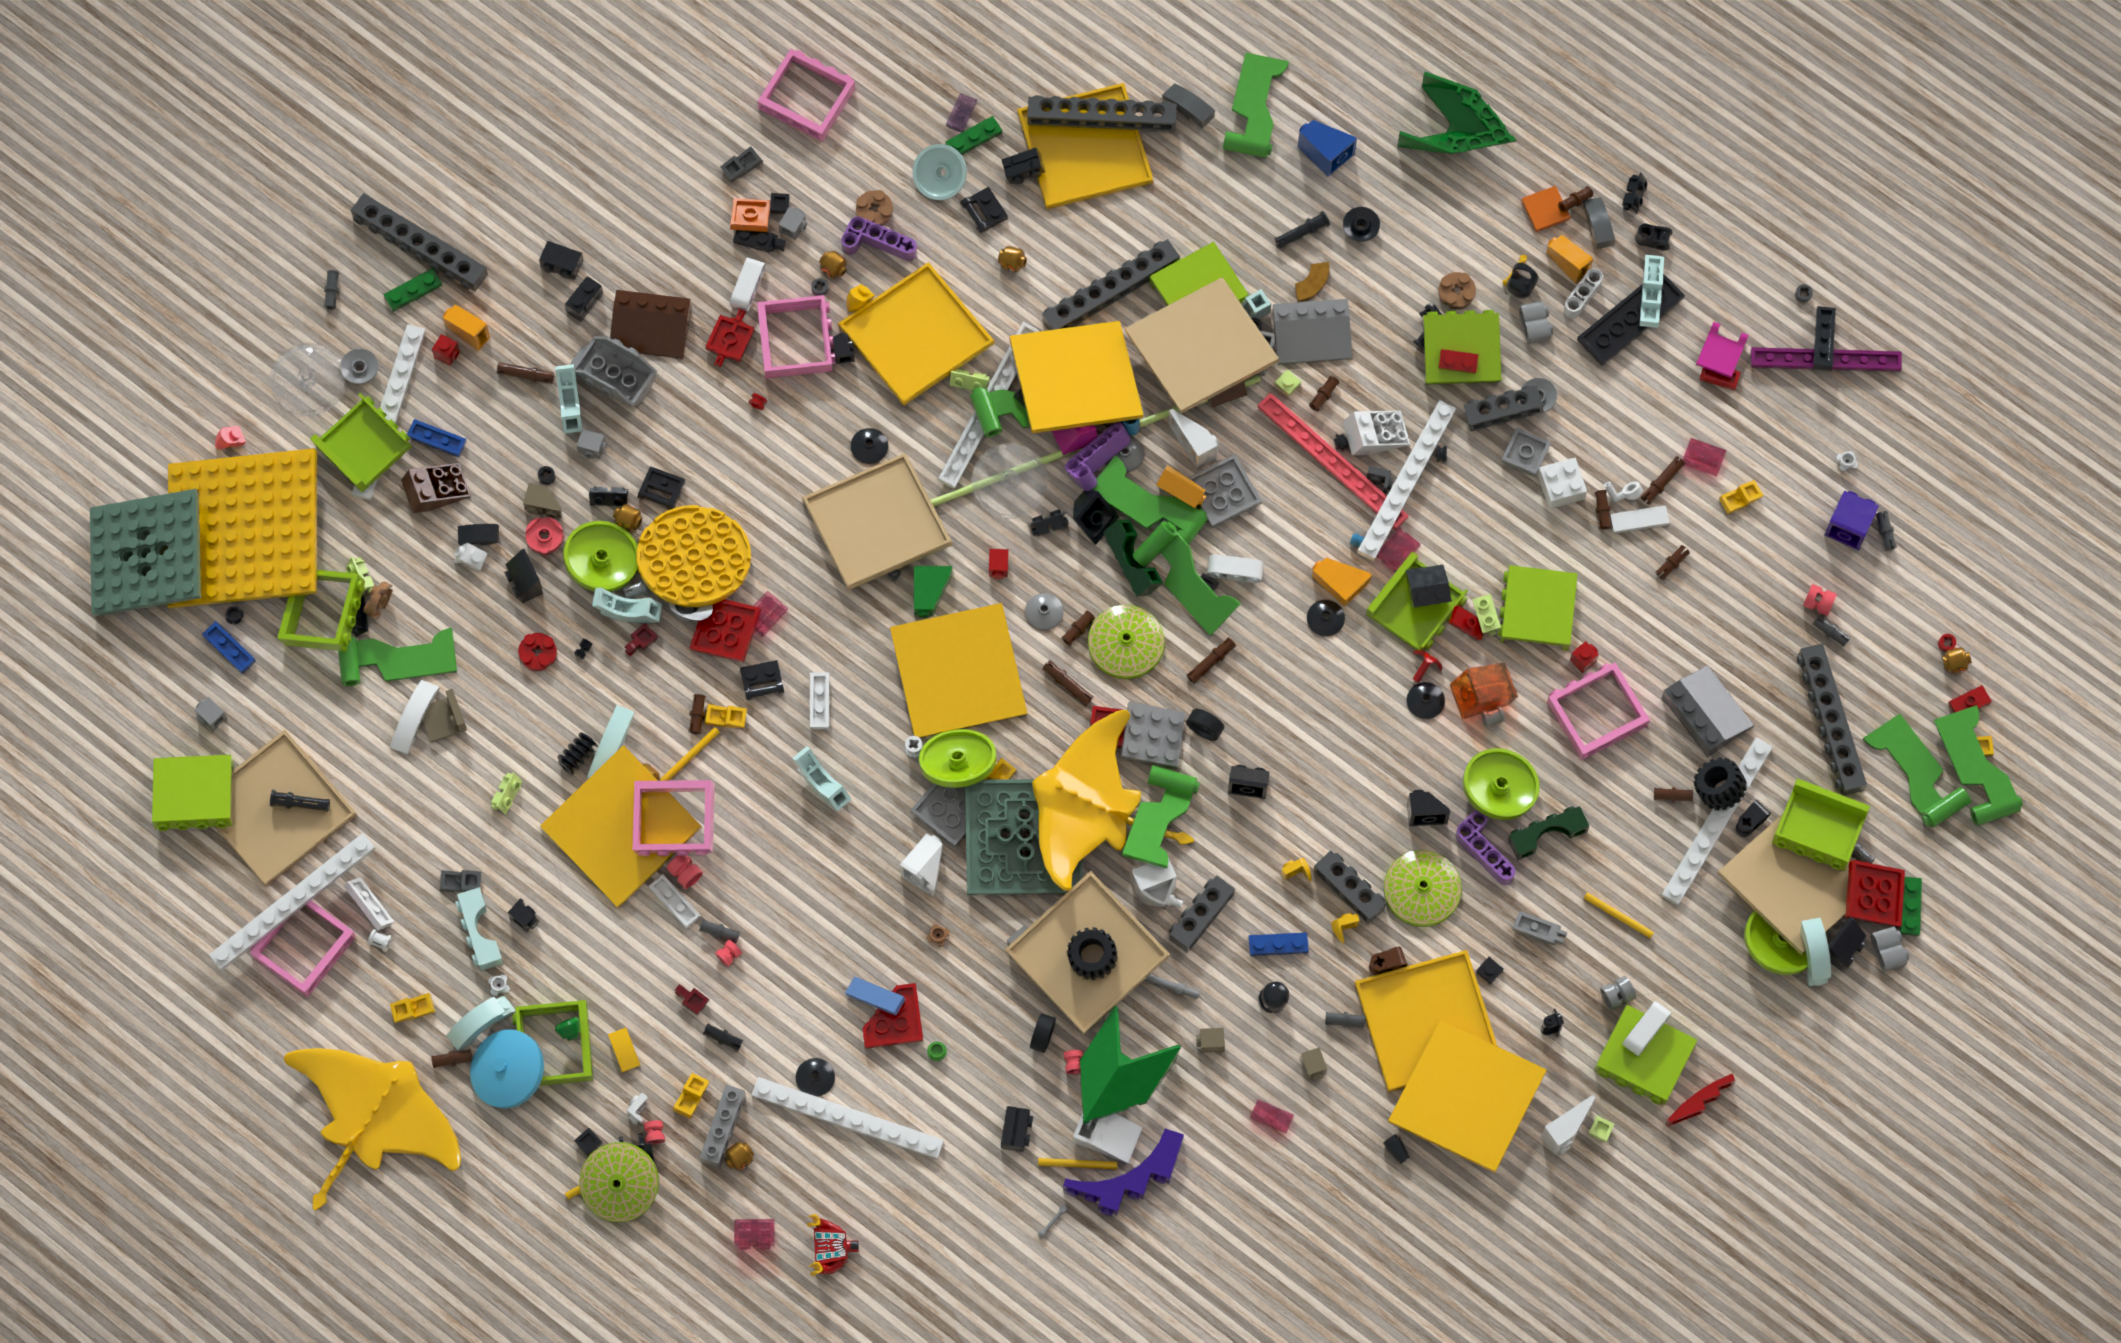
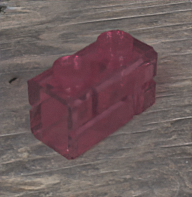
M735 1219V1247L739 1246L741 1250H749L751 1246H759V1249L762 1250L771 1249V1246H775V1220Z

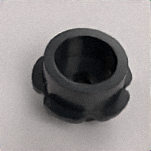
M1344 433L1336 434L1337 438L1334 439V443L1337 449L1344 451V449L1349 447Z
M231 606L225 612L226 621L230 624H238L242 621L244 612L237 606Z

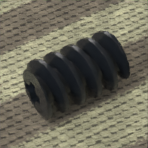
M583 732L578 734L580 739L574 738V744L570 743L568 745L569 750L564 749L562 751L564 756L559 754L557 757L559 765L572 776L574 775L572 768L578 770L577 763L584 764L582 757L589 759L590 757L587 752L594 753L593 746L598 747L596 742Z

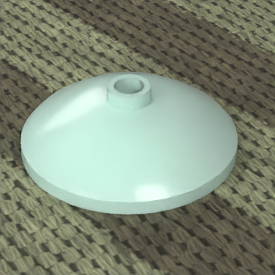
M944 144L931 145L923 149L916 157L913 165V179L918 190L926 197L934 200H946L958 194L965 184L967 177L966 163L962 155L953 147ZM942 169L946 170V174L944 176L941 174Z

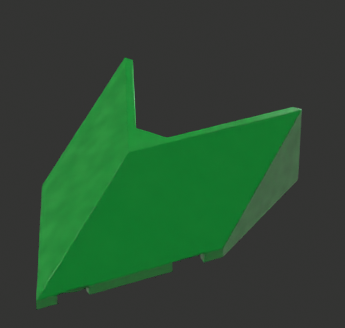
M1424 72L1422 88L1449 121L1450 125L1446 133L1421 138L1400 131L1397 147L1456 154L1512 143L1517 140L1508 132L1504 123L1489 104H1486L1481 98L1478 90Z
M1114 1006L1079 1062L1081 1069L1080 1083L1083 1124L1089 1123L1090 1120L1098 1117L1101 1119L1128 1110L1129 1107L1138 1104L1139 1106L1146 1104L1175 1064L1181 1046L1175 1045L1130 1059L1121 1053L1118 1007Z

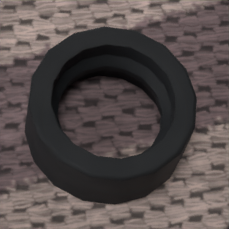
M1193 709L1186 720V725L1189 729L1210 741H1216L1225 728L1221 720L1202 709Z
M1043 1013L1040 1014L1033 1032L1030 1049L1042 1053L1046 1052L1055 1027V1017Z

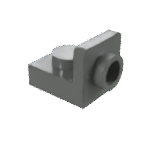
M1369 466L1367 479L1376 484L1384 483L1383 493L1386 494L1387 489H1391L1394 478L1390 477L1391 471Z

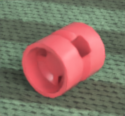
M1812 584L1803 606L1811 610L1816 608L1818 613L1828 616L1837 594L1829 590L1824 592L1822 587ZM1816 596L1822 598L1820 603L1815 600Z
M676 856L666 868L672 876L678 877L677 881L684 889L693 886L703 875V871L696 864H692L689 856Z

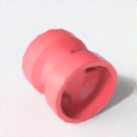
M728 940L724 947L719 949L715 955L725 966L729 967L733 960L742 954V951L731 940Z
M1070 1050L1064 1052V1060L1067 1063L1065 1072L1067 1074L1081 1073L1079 1062L1083 1056V1051Z
M661 1120L649 1121L643 1124L644 1131L647 1134L645 1137L646 1143L651 1142L652 1145L665 1142V1135L662 1133L663 1122Z

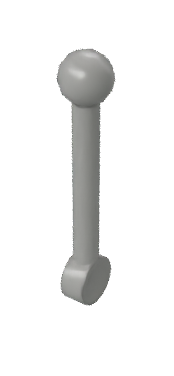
M1061 1205L1059 1212L1044 1230L1039 1231L1038 1236L1040 1238H1044L1046 1232L1060 1215L1067 1212L1066 1205Z

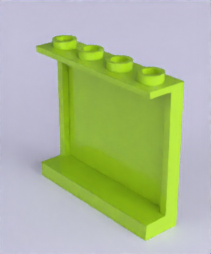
M1214 241L1150 276L1149 284L1153 289H1157L1167 306L1221 277L1240 303L1249 296Z
M1474 310L1464 311V314H1457V311H1446V315H1438V312H1427V315L1422 317L1424 323L1425 385L1495 383L1501 381L1499 313H1494V310H1483V313L1476 314ZM1441 349L1479 354L1476 374L1439 369Z
M359 393L361 401L320 438L314 434L310 440L363 493L410 450L412 446L409 443L410 437L403 430L399 432L397 430L398 425L392 419L388 421L385 418L387 416L380 407L376 409L374 401L369 396L365 398Z
M1411 552L1369 605L1366 615L1415 650L1424 651L1432 647L1434 644L1433 639L1436 635L1440 636L1446 628L1444 625L1450 620L1454 606L1463 607L1468 600L1466 597L1468 590L1461 591L1449 582L1452 602L1411 608L1405 570L1427 567L1418 560L1417 554Z
M1509 565L1508 571H1504L1503 576L1506 589H1502L1501 600H1504V607H1500L1499 618H1503L1502 625H1500L1501 628L1498 629L1497 636H1501L1500 643H1503L1504 639L1557 645L1561 646V650L1569 651L1578 573Z
M231 754L153 758L152 823L155 830H187L188 828L206 829L208 827L226 828L227 826H233L231 820V792L234 762Z
M1797 778L1772 844L1782 849L1791 850L1797 855L1809 857L1818 863L1830 865L1834 869L1845 871L1870 806Z
M1626 1005L1594 1070L1603 1078L1609 1077L1615 1080V1083L1621 1087L1627 1086L1633 1089L1632 1091L1639 1096L1645 1095L1651 1098L1650 1100L1657 1105H1665L1695 1047L1697 1039L1664 1023L1642 1053L1636 1056L1624 1047L1622 1043L1645 1013Z

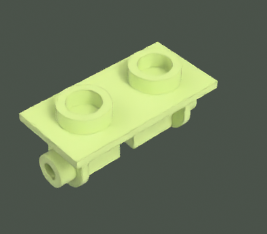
M957 369L956 371H951L949 385L972 391L978 387L987 389L990 377L986 376L987 374L976 372L970 375V371Z
M351 557L346 566L347 573L359 574L365 580V590L362 592V595L365 592L370 594L375 585L371 576H363L369 573L365 561L361 558L354 560Z
M1491 594L1472 599L1483 634L1495 635L1497 633L1496 630L1500 629L1501 626Z
M515 773L504 775L498 787L503 792L496 791L490 802L492 809H499L505 815L512 806V802L523 782Z

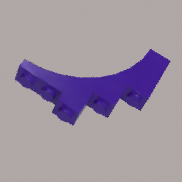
M1165 1128L1159 1143L1152 1153L1139 1166L1128 1173L1113 1179L1097 1182H1084L1065 1178L1063 1190L1066 1191L1067 1195L1077 1197V1195L1083 1196L1085 1200L1092 1203L1099 1201L1098 1210H1101V1213L1104 1215H1118L1124 1193L1128 1194L1127 1197L1134 1200L1144 1199L1150 1177L1154 1178L1155 1182L1161 1184L1170 1182L1184 1134Z

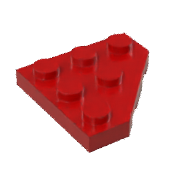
M916 983L896 985L892 992L905 998L896 1016L877 1009L872 1018L863 1026L865 1049L923 1041Z

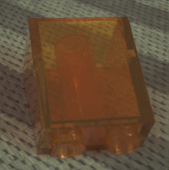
M1505 662L1467 668L1450 684L1462 719L1482 714V710L1496 709L1499 705L1501 707L1510 705L1518 697Z

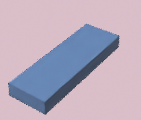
M857 977L853 978L845 992L851 998L895 1016L905 1001L904 996Z

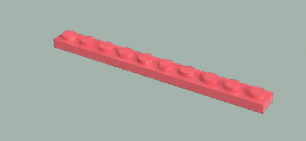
M1272 393L1267 395L1258 404L1257 408L1371 510L1378 514L1387 497L1379 488ZM1402 510L1392 528L1396 531L1408 519L1409 515Z

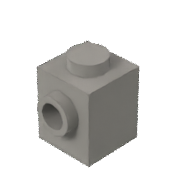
M789 207L779 223V232L796 240L800 232H804L807 227L806 214L799 208Z
M582 429L577 443L578 453L590 459H594V457L600 459L601 453H605L607 448L604 435Z
M209 697L206 700H201L196 706L197 721L202 726L206 724L212 731L227 719L225 712Z

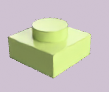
M1288 369L1275 381V386L1288 397L1301 385V380Z
M1596 1116L1588 1135L1606 1143L1615 1124Z

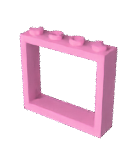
M790 49L758 99V109L823 142L853 94L855 81L848 75L838 73L833 67L822 65L815 58L810 59L799 50ZM792 61L844 87L821 126L769 100Z
M824 295L757 302L765 379L833 371L832 365L836 364L835 353H831L830 347H834L833 336H829L828 330H832L831 319H827L826 313H830L829 302H825ZM820 308L826 361L772 367L766 314Z
M1607 663L1601 666L1599 671L1595 673L1589 672L1582 677V680L1578 682L1574 680L1568 683L1566 688L1562 690L1556 689L1549 694L1547 704L1581 761L1649 725V717L1616 663L1611 665ZM1612 674L1638 718L1584 745L1558 701Z
M634 781L633 851L638 856L645 857L650 856V853H657L658 856H669V853H677V856H688V853H696L697 856L707 855V853H713L715 784L713 781ZM642 792H705L704 844H640Z
M312 901L308 902L305 906L343 932V934L303 983L261 954L287 920L250 948V954L253 959L306 997L312 993L356 938L354 931Z

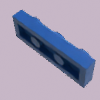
M416 419L413 420L407 433L411 440L458 458L467 442L466 438Z
M216 621L202 633V636L241 674L256 662L255 658Z
M1307 932L1249 935L1248 937L1250 956L1308 953Z

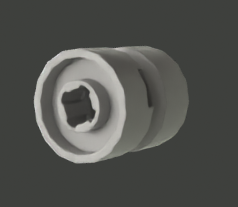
M1626 976L1615 980L1614 984L1609 983L1600 988L1601 996L1610 1010L1622 1006V1002L1628 1003L1636 999L1635 990Z

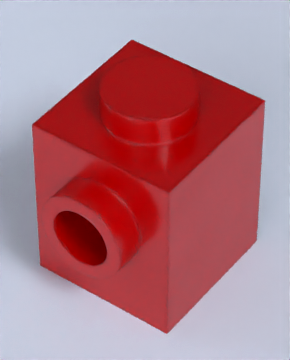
M443 334L440 335L432 348L434 358L449 366L457 359L460 353L458 342Z
M989 549V577L994 579L1008 577L1009 549Z
M1585 641L1572 652L1570 661L1583 674L1597 662L1598 650L1593 644L1589 645Z

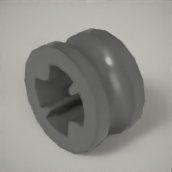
M817 278L812 282V293L815 296H825L828 293V283L826 280ZM821 284V287L823 286V290L819 291L817 285Z
M1807 284L1798 286L1795 292L1796 299L1803 303L1808 302L1813 295L1812 288ZM1800 290H1802L1803 292L1804 290H1806L1808 292L1807 297L1805 295L1804 297H1802L1800 295Z

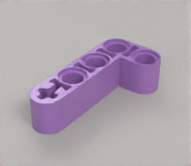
M862 217L851 219L841 239L842 250L848 255L855 254L862 242L906 261H912L917 256V244L913 239ZM861 226L862 229L855 230L854 227ZM877 233L879 236L872 237L871 234ZM893 240L896 243L888 244L887 242ZM847 242H854L853 245H846Z
M1118 422L1111 425L1065 464V469L1073 482L1084 491H1089L1096 487L1097 479L1093 473L1130 443L1131 437L1123 424Z
M1475 810L1457 827L1456 840L1500 884L1509 885L1514 879L1515 868L1481 834L1486 828L1488 816ZM1481 818L1484 822L1477 824L1474 819ZM1466 830L1470 835L1465 837L1460 832ZM1481 844L1483 849L1477 850L1474 848V845ZM1493 857L1497 860V863L1491 864L1487 859ZM1507 872L1509 873V876H1508V875H1505V876L1502 875L1503 873H1507Z

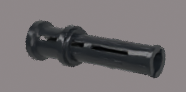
M1321 211L1318 216L1306 219L1304 224L1274 239L1280 249L1309 233L1315 234L1318 229L1324 226H1330V222L1325 212Z
M272 789L270 807L277 805L285 806L286 809L300 807L329 811L330 799L297 796L292 792L282 793Z

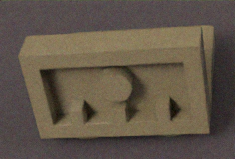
M453 689L445 691L447 698L430 703L422 720L431 743L467 730Z

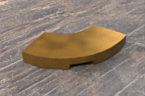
M1329 262L1311 264L1308 276L1303 281L1295 283L1297 302L1310 300L1321 291L1328 280Z

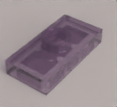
M960 93L946 123V127L961 133L964 132L977 104V99Z

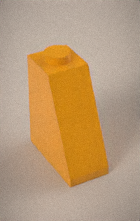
M1563 235L1558 238L1554 237L1548 242L1546 253L1575 284L1580 282L1591 269L1593 258Z
M454 305L444 312V325L475 350L479 351L490 339L487 323L461 307Z
M1169 465L1166 466L1156 486L1196 508L1197 504L1201 506L1206 498L1204 488Z
M1325 558L1322 562L1319 560L1312 567V577L1344 607L1372 579V574L1329 558Z

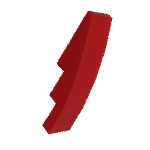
M1733 1073L1712 1082L1681 1104L1666 1122L1667 1127L1703 1114L1706 1109L1705 1104L1719 1099L1721 1095L1719 1090L1734 1085L1736 1080Z

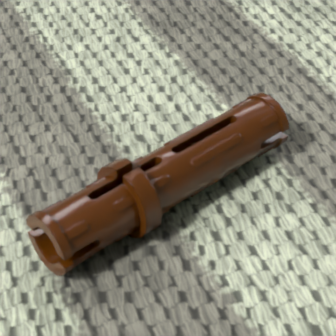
M501 362L497 365V374L531 380V382L541 381L552 384L554 380V372L538 370L536 367L526 368Z
M1676 456L1660 476L1650 483V487L1641 495L1643 502L1650 505L1655 497L1664 491V487L1685 465L1681 458L1678 461L1679 457Z
M1228 637L1217 648L1214 647L1212 652L1186 675L1187 678L1195 684L1219 661H1223L1225 656L1236 647L1234 641Z
M1051 660L1043 666L1042 670L1052 676L1057 684L1060 683L1085 706L1088 705V702H1091L1094 696L1069 677L1065 670H1061Z

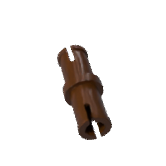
M1586 186L1578 192L1571 193L1568 198L1559 202L1558 207L1560 211L1565 213L1573 207L1580 206L1583 201L1593 197V190Z
M1329 376L1325 384L1317 390V395L1309 403V407L1318 412L1325 401L1331 398V393L1339 385V380L1334 376Z
M1606 490L1594 492L1597 504L1595 510L1598 514L1599 528L1601 530L1612 528L1609 514L1611 508L1608 506Z
M1681 545L1655 571L1657 576L1664 571L1659 577L1660 579L1665 580L1690 554L1688 549L1681 554L1686 548L1685 546Z
M1086 610L1077 622L1074 621L1071 624L1072 627L1066 634L1061 637L1063 642L1071 646L1077 637L1083 635L1085 629L1095 620L1094 615Z
M694 694L692 710L689 713L691 720L688 732L691 734H701L702 718L705 717L703 710L706 696Z
M1672 787V789L1654 788V800H1671L1674 803L1675 801L1693 802V790H1679L1676 787Z
M471 1049L459 1052L449 1051L447 1054L431 1056L433 1068L447 1065L453 1067L458 1063L472 1062L473 1059Z

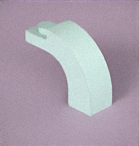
M574 364L556 366L555 372L564 434L581 432L583 429Z
M601 587L595 588L592 603L593 607L601 610L600 614L612 619L632 623L659 622L662 604L651 598H624Z
M806 746L792 758L798 767L797 770L805 781L831 808L839 811L851 800L845 788L826 772L809 747Z
M1821 918L1801 921L1800 933L1805 945L1808 962L1807 983L1808 986H1820L1828 983V978H1831V962L1825 930Z
M505 996L497 999L492 997L462 1017L446 1036L457 1050L472 1045L475 1039L490 1025L511 1016L515 1009Z

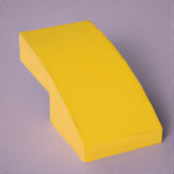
M1755 480L1740 485L1736 490L1721 495L1719 500L1727 514H1731L1759 500L1764 495Z
M708 704L704 724L744 728L747 709L729 705L722 707Z
M1001 758L993 771L983 780L1011 779L1018 770Z
M430 993L412 999L405 998L390 1004L395 1023L435 1013Z
M627 1028L609 1033L608 1037L621 1071L624 1072L640 1066Z
M691 1073L683 1087V1092L673 1107V1111L691 1119L709 1085V1081Z

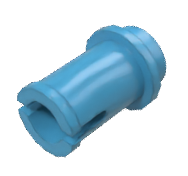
M1353 533L1350 544L1353 547H1360L1365 537L1360 536L1359 533Z

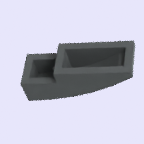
M1174 83L1162 95L1166 101L1176 103V110L1188 120L1192 119L1201 128L1206 126L1215 117V110L1178 84Z
M1602 198L1583 201L1595 248L1614 246L1615 236Z

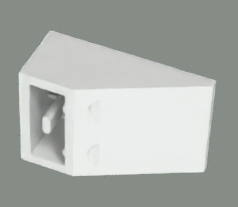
M1401 410L1357 411L1350 414L1343 421L1352 456L1370 455L1410 445Z
M1082 1114L1073 1136V1143L1128 1164L1142 1127L1118 1114L1101 1119L1098 1117L1090 1120L1089 1123L1083 1124Z

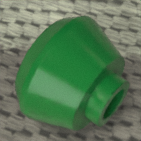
M573 1017L557 1024L555 1032L562 1039L567 1038L568 1041L579 1037L578 1033L581 1032L580 1019Z

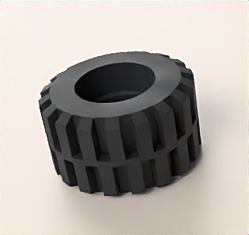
M1718 757L1717 760H1714V758L1710 759L1709 763L1705 762L1702 768L1699 767L1697 770L1698 774L1694 776L1695 781L1693 782L1699 797L1708 808H1714L1717 811L1720 808L1727 810V807H1734V804L1741 801L1740 798L1745 796L1744 791L1747 790V782L1736 763L1733 760L1730 761L1729 758L1724 760L1722 757ZM1726 780V782H1725L1723 785H1721L1720 787L1714 788V787L1716 786V784H1718V783L1721 782V781Z
M1092 927V930L1084 928L1085 931L1083 932L1079 930L1076 936H1072L1071 943H1068L1067 956L1071 968L1078 976H1083L1084 979L1092 978V980H1096L1097 977L1102 979L1106 973L1109 975L1111 969H1114L1116 966L1115 961H1117L1118 956L1114 940L1104 930L1100 929L1099 931L1096 927ZM1092 944L1101 946L1104 954L1098 962L1087 963L1082 960L1081 952L1086 946Z

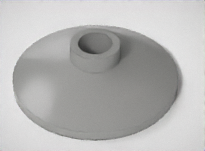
M366 349L351 350L341 360V373L347 381L353 384L367 383L377 374V358ZM363 367V370L357 371V368Z
M1534 378L1522 386L1523 388L1528 385H1537L1539 395L1542 397L1543 413L1549 411L1555 405L1557 391L1549 380ZM1520 399L1521 405L1525 404L1526 400Z
M1131 437L1130 443L1116 454L1124 463L1126 472L1137 469L1144 458L1141 444ZM1126 449L1128 450V453L1123 454L1122 450Z
M1037 594L1028 601L1025 608V616L1027 621L1037 629H1052L1062 620L1063 606L1059 599L1051 594ZM1047 607L1048 610L1046 612L1041 611V608Z

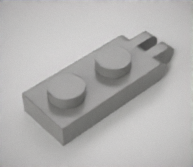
M1519 911L1512 929L1551 945H1555V943L1564 944L1565 940L1558 937V935L1562 937L1567 936V932L1560 930V925Z

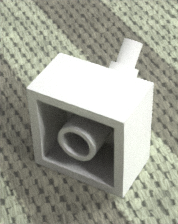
M1169 858L1167 869L1148 863L1132 870L1131 883L1141 903L1156 907H1165L1167 905H1173L1178 908L1182 907L1183 901L1174 898L1175 896L1172 895L1176 888L1177 876Z

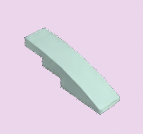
M1645 255L1639 326L1655 328L1659 326L1664 257Z
M616 705L587 775L588 779L623 746L635 711Z

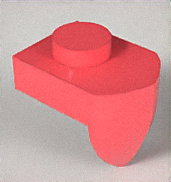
M223 427L216 436L215 448L223 450L227 447L243 446L246 441L240 427Z

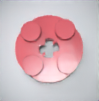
M551 517L535 518L526 528L525 537L528 547L533 552L543 556L558 550L564 540L560 523ZM543 532L545 534L548 532V538L541 539L540 533Z

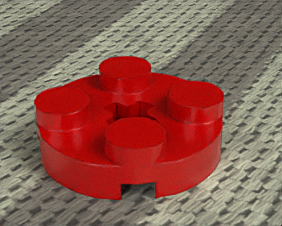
M543 633L527 634L521 641L518 654L521 662L527 669L543 671L555 662L557 648L553 638ZM536 648H540V650L543 651V653H539L538 656H535L533 650H536Z

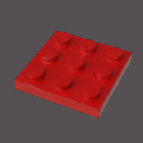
M725 599L712 604V614L707 619L697 623L689 647L690 650L744 663L761 613L760 607Z
M1856 860L1849 861L1845 918L1852 917L1854 920L1890 927L1895 926L1896 928L1901 927L1905 870Z

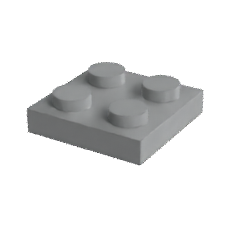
M1516 428L1501 462L1536 477L1551 442Z

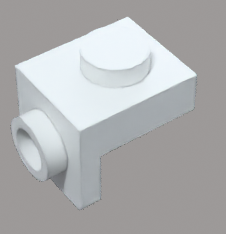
M466 543L456 549L454 562L457 564L463 563L479 571L487 553Z
M645 1094L636 1095L630 1101L629 1105L631 1106L627 1109L628 1120L636 1126L639 1124L643 1127L645 1123L644 1119L639 1116L640 1112L649 1103V1099Z

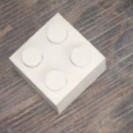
M1576 458L1539 467L1537 476L1549 509L1585 500L1587 489Z

